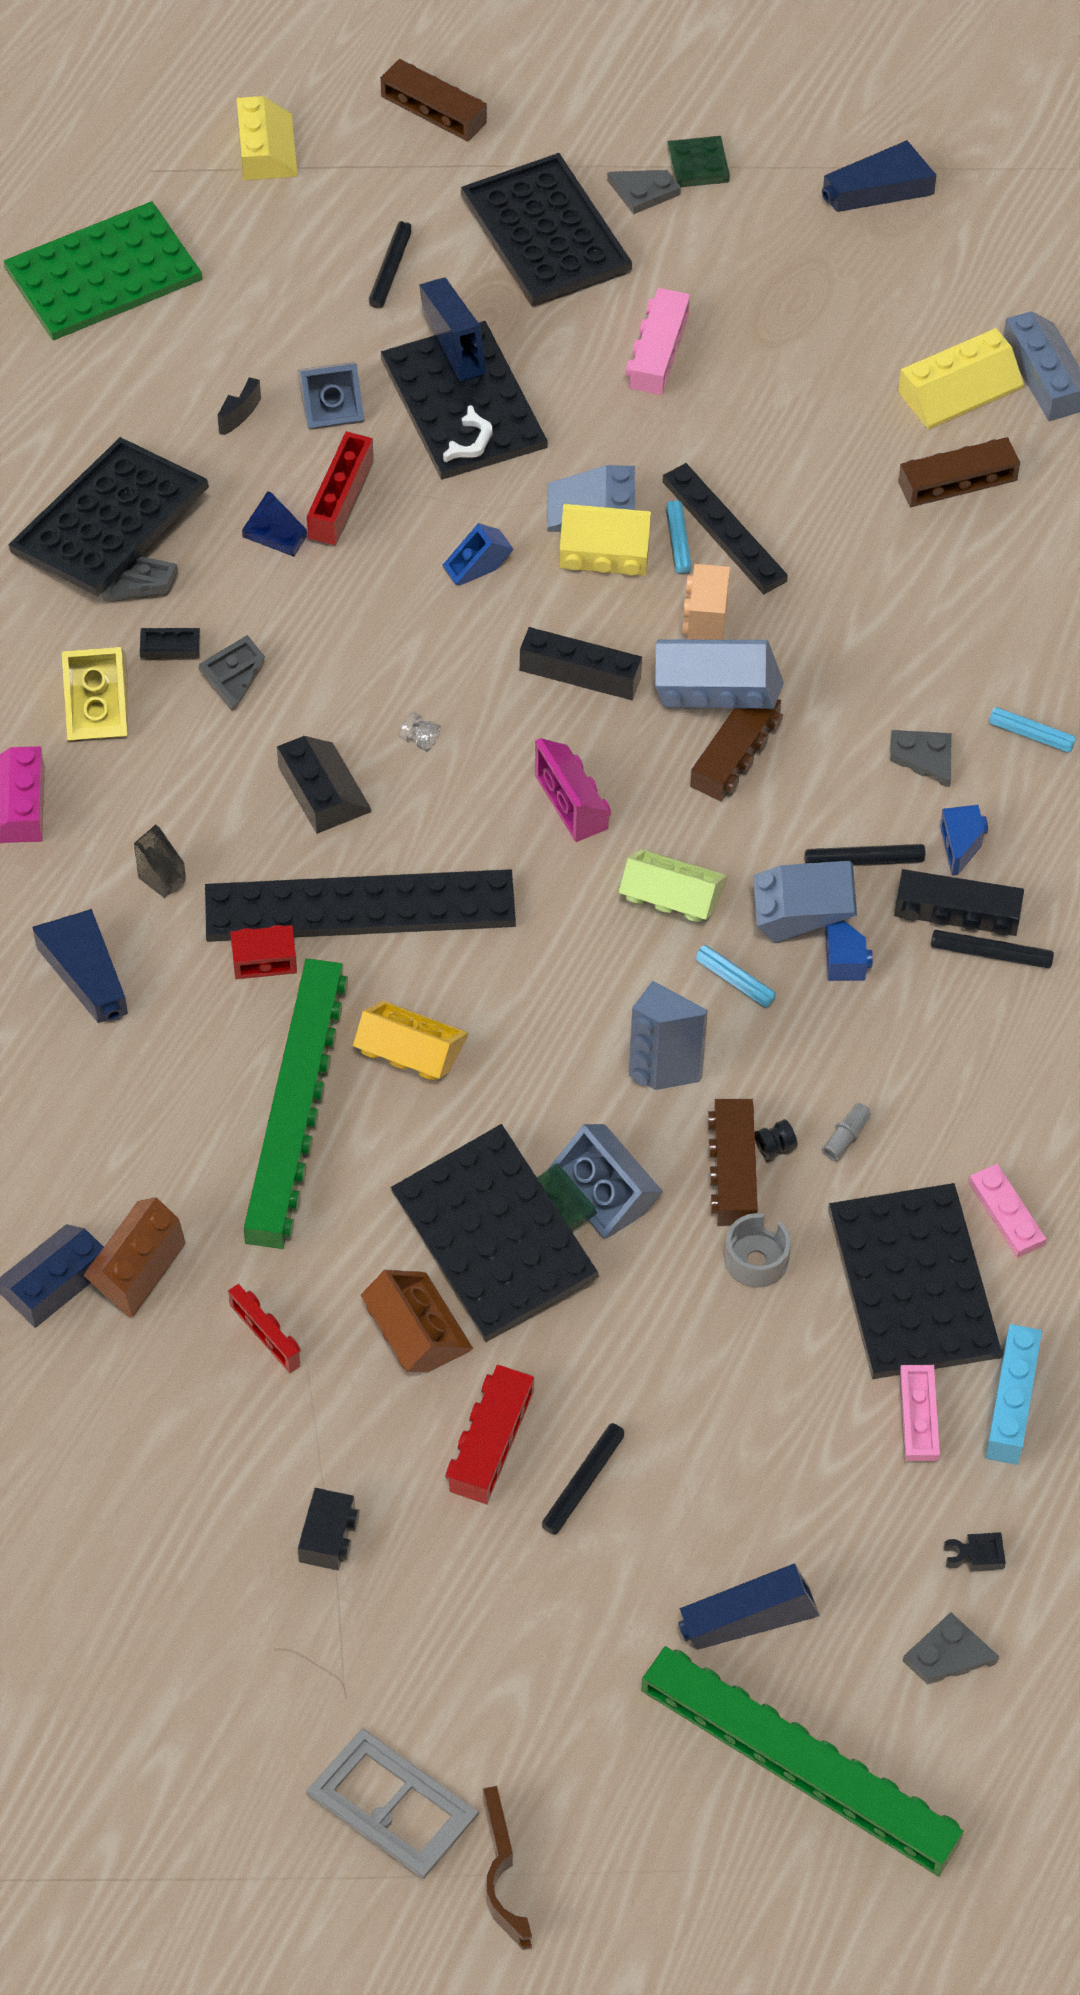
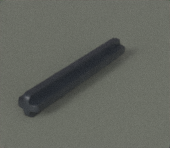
M400 221L397 223L369 296V304L372 307L381 308L385 303L412 232V226L409 222Z
M924 844L806 849L804 859L805 864L851 861L853 865L925 861L926 851Z
M934 930L932 934L931 946L933 948L1044 968H1051L1054 952L1052 950L941 930Z
M615 1423L608 1425L543 1519L542 1527L544 1530L553 1535L558 1534L624 1438L625 1430Z

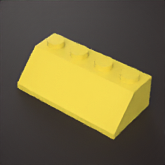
M995 328L901 369L898 393L929 430L1020 390L1024 387V383L1011 345Z

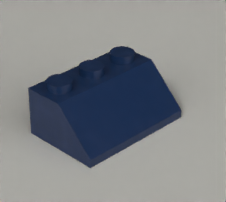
M66 1224L0 1277V1295L36 1328L91 1283L83 1275L104 1246L85 1228Z

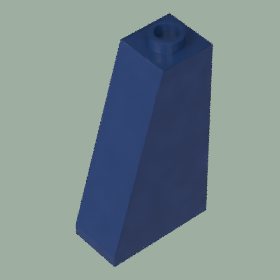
M906 140L824 175L822 196L825 202L830 203L836 212L927 197L935 192L937 175Z
M446 277L419 284L422 308L459 381L486 374L480 324Z
M92 909L32 927L38 951L97 1023L114 1021L128 1014L126 997Z
M793 1563L679 1608L683 1620L679 1621L678 1624L685 1641L691 1640L699 1650L809 1620L820 1615L808 1583L796 1564Z

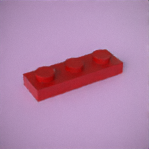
M239 1283L229 1289L230 1307L289 1374L300 1367L299 1353L301 1349L292 1336L286 1337L281 1332L277 1319L271 1313L265 1314L260 1308L261 1305L258 1298L252 1291L246 1292Z

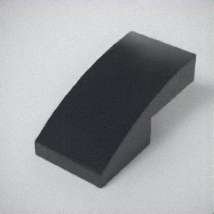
M249 377L239 397L227 396L218 413L219 434L226 435L233 431L252 414L261 400L260 380Z

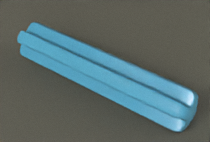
M679 500L669 501L666 510L675 570L678 574H687L691 571V558L683 506Z
M995 707L990 714L989 722L998 727L1066 752H1070L1074 747L1076 737L1069 733Z
M703 945L698 950L696 960L762 1006L769 1007L774 1002L776 992L709 946Z

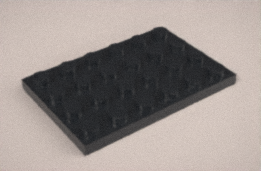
M560 153L461 187L463 199L532 305L632 270L631 259Z
M486 321L478 322L481 327L486 374L459 381L436 335L381 351V360L441 480L548 448V440ZM471 405L479 417L491 423L492 436L480 456L458 457L444 462L443 453L449 449L450 441H454L460 446H471L475 443L481 432V429L475 426L462 425V417L467 415L468 406Z
M119 437L8 544L10 552L99 596L209 488L208 480Z
M502 1124L391 1186L392 1193L486 1342L599 1277L597 1269Z
M955 1183L829 1203L828 1211L872 1380L900 1375L901 1365H934V1369L1001 1358V1346Z

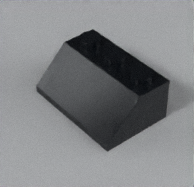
M302 736L277 746L278 768L316 834L371 812L370 805L333 742Z

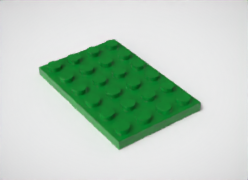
M153 201L3 260L5 270L52 341L203 280L201 270Z

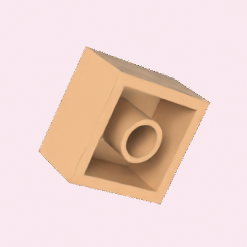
M694 564L693 576L687 575L683 616L688 617H684L682 634L688 635L687 640H723L730 567Z

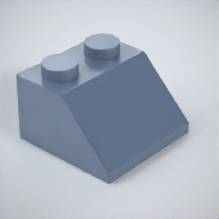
M348 362L298 369L301 397L308 428L364 421L357 363Z

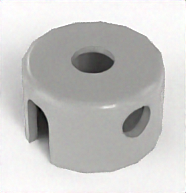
M763 1213L747 1214L737 1219L730 1226L726 1236L724 1253L726 1268L734 1279L743 1285L751 1287H767L777 1282L786 1273L790 1258V1233L782 1222H779L777 1226V1234L767 1230L764 1227L765 1214ZM753 1252H759L765 1256L766 1262L764 1265L755 1266L748 1263L747 1257Z

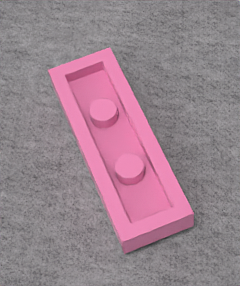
M998 1164L970 1175L969 1184L1017 1258L1045 1246L1046 1237Z
M901 1365L900 1382L905 1461H939L940 1449L934 1365Z

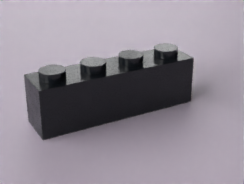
M529 627L520 647L519 671L633 701L641 680L642 656Z
M902 869L894 916L911 921L920 920L942 926L951 925L964 927L967 930H982L994 932L998 935L1017 936L1024 889Z

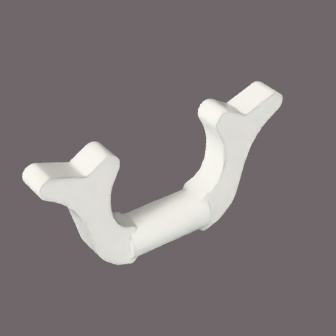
M471 405L468 406L467 415L462 417V425L475 426L481 429V432L475 443L471 446H460L454 441H450L449 449L443 453L444 462L458 457L480 456L492 436L491 423L479 417Z

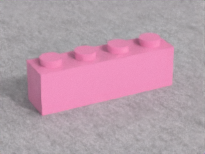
M658 288L654 299H649L646 312L648 318H643L641 322V339H636L634 343V360L629 359L627 364L626 376L630 377V389L663 395L689 316L690 294Z

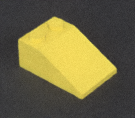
M122 647L63 651L62 666L67 740L128 737L126 656Z

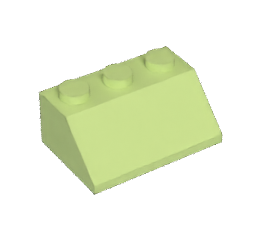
M640 849L627 858L618 893L626 895V900L638 904H643L644 901L655 904L657 910L672 913L673 910L685 913L684 917L689 920L701 922L702 919L706 920L713 914L727 875Z

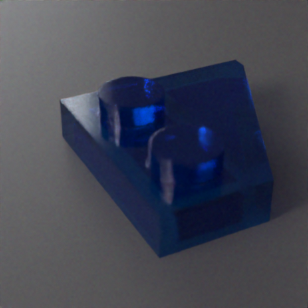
M267 491L243 527L242 537L294 557L307 538V529L272 492Z

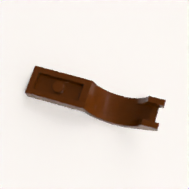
M498 1787L483 1788V1802L496 1858L493 1860L487 1874V1906L494 1921L522 1950L531 1949L530 1939H532L528 1918L516 1916L504 1909L495 1895L496 1882L504 1871L513 1866V1852Z

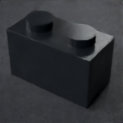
M314 1488L298 1545L300 1563L339 1571L341 1560H347L350 1553L351 1540L347 1539L350 1529H356L359 1520L360 1510L355 1509L353 1495Z

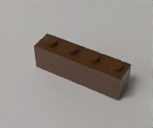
M400 58L380 77L382 98L467 142L487 123V103Z
M1008 437L990 440L986 443L965 446L957 450L937 453L933 456L901 463L898 483L911 508L1015 482L1018 480L1020 460Z
M777 699L774 709L734 708L691 769L690 787L721 802L728 792L733 793L739 783V776L743 771L748 772L752 766L755 753L758 750L762 751L766 746L771 730H777L783 719V714L780 713L781 700Z
M715 1099L714 1111H708V1130H714V1139H709V1158H715V1166H710V1186H716V1194H711V1214H717V1226H731L737 1219L747 1214L758 1213L753 1099Z

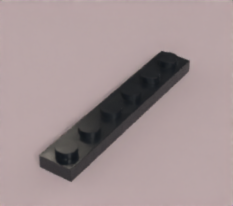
M687 463L663 475L664 485L763 595L787 582L788 574Z

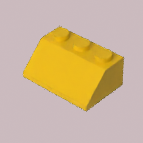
M381 1001L363 1011L353 1046L362 1049L361 1053L368 1057H383L390 1060V1064L394 1067L408 1069L409 1067L419 1071V1075L423 1078L436 1080L449 1073L467 1039L468 1032L389 1002Z

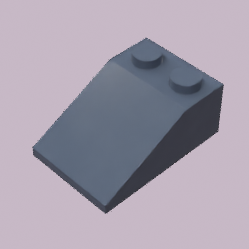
M605 465L548 483L547 532H561L563 504L635 510V466Z
M851 861L780 865L754 874L757 927L774 943L857 915L854 870Z

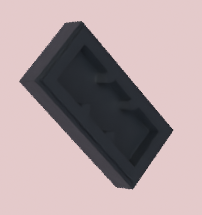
M141 628L140 658H199L200 628Z

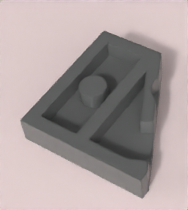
M668 170L614 171L607 173V181L633 214L681 195L680 185Z
M139 556L102 592V598L108 601L167 593L178 574L177 564Z
M246 635L199 663V671L231 711L237 708L262 667L265 656L250 637Z
M892 730L890 761L902 767H908L923 777L927 773L940 779V785L950 787L952 733Z
M952 1612L903 1656V1662L927 1685L942 1681L947 1676H959L969 1673V1669L988 1665V1667L994 1666L999 1660V1656Z

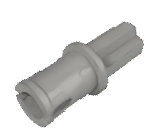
M861 1103L855 1104L843 1122L836 1124V1131L821 1149L826 1157L833 1161H838L849 1144L858 1139L857 1133L871 1116L870 1109Z

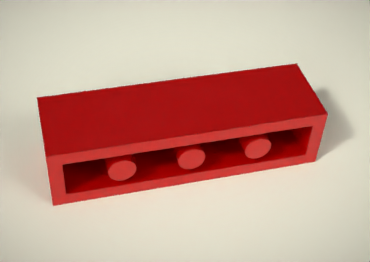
M345 431L307 514L308 539L336 545L374 461L373 438Z
M498 1364L493 1374H487L481 1390L484 1396L481 1403L475 1402L469 1419L472 1422L469 1431L464 1430L462 1432L457 1447L460 1453L457 1460H450L445 1475L449 1479V1492L486 1505L489 1502L534 1393V1376Z

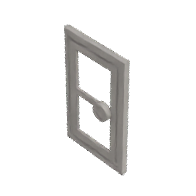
M363 1728L306 1790L307 1795L422 1879L427 1876L479 1814L476 1809ZM365 1755L405 1782L385 1807H377L373 1810L371 1816L335 1791L338 1785ZM411 1788L451 1816L421 1852L387 1829L392 1823L391 1810Z

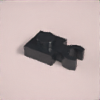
M1001 1532L967 1534L966 1544L956 1539H949L944 1542V1551L952 1550L958 1554L956 1557H947V1568H958L963 1562H969L970 1571L1005 1568L1006 1561Z

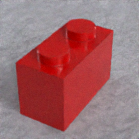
M274 925L270 928L260 929L244 928L239 931L230 932L235 980L297 973L292 925Z

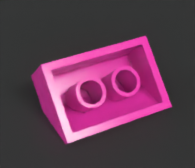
M543 738L535 740V777L575 842L608 830L609 816H611L610 806L606 799L601 800L593 778L586 776L580 757L577 754L573 755L568 745Z
M41 746L10 747L0 754V843L42 842L45 766Z

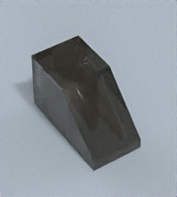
M155 824L134 842L138 878L165 899L171 892H175L183 886L186 880L185 866L163 831Z

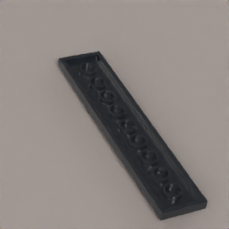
M512 869L205 884L207 942L231 941V931H239L244 928H270L274 925H292L294 938L516 927Z

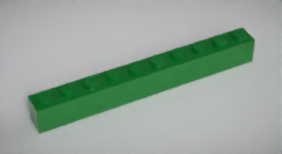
M305 958L245 1219V1244L284 1249L286 1238L292 1237L294 1219L291 1218L292 1210H298L300 1202V1191H297L298 1182H304L306 1175V1163H303L304 1155H310L313 1137L309 1136L310 1128H316L319 1109L315 1108L316 1101H322L325 1083L321 1079L323 1073L328 1074L331 1056L327 1055L329 1047H334L336 1029L333 1028L335 1020L340 1021L342 1002H339L340 994H346L348 986V976H343V963Z
M664 1646L642 1677L641 1692L939 1877L961 1844L964 1830L960 1828L954 1819L946 1815L940 1816L929 1809L928 1804L918 1797L907 1796L899 1791L898 1786L893 1781L887 1778L880 1779L870 1773L867 1766L856 1759L849 1760L844 1757L833 1744L824 1740L820 1742L810 1736L808 1730L799 1723H789L781 1718L779 1713L770 1705H760L755 1702L741 1687L735 1685L731 1687L723 1682L713 1670L707 1667L702 1669L692 1663L690 1657L678 1649L673 1651Z

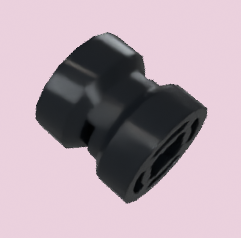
M786 1119L776 1122L774 1127L770 1129L764 1127L755 1131L757 1147L767 1161L777 1157L781 1151L789 1152L798 1146L794 1130Z

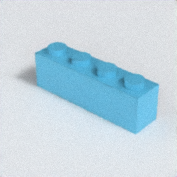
M1009 1324L985 1459L1019 1464L1042 1330Z

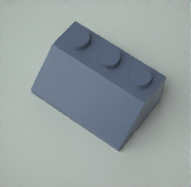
M583 1124L547 1169L549 1174L604 1238L611 1237L645 1215L663 1193L661 1188L605 1124Z

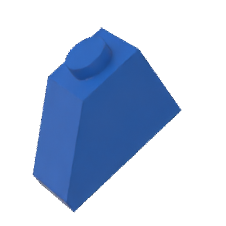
M478 523L442 565L455 584L461 586L495 571L514 549L500 529Z
M979 805L942 809L940 829L952 876L959 875L982 847L984 834H988L986 816H981Z
M844 920L825 926L828 981H865L867 968H872L873 964L872 950H867L866 937Z

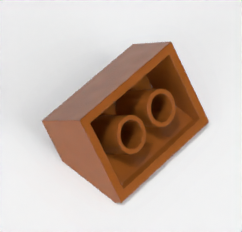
M157 1197L137 1201L83 1276L123 1313L132 1318L186 1243L179 1218Z
M383 1270L361 1294L362 1299L367 1305V1311L375 1318L382 1330L384 1339L390 1343L398 1356L400 1365L407 1372H430L473 1349L426 1272Z

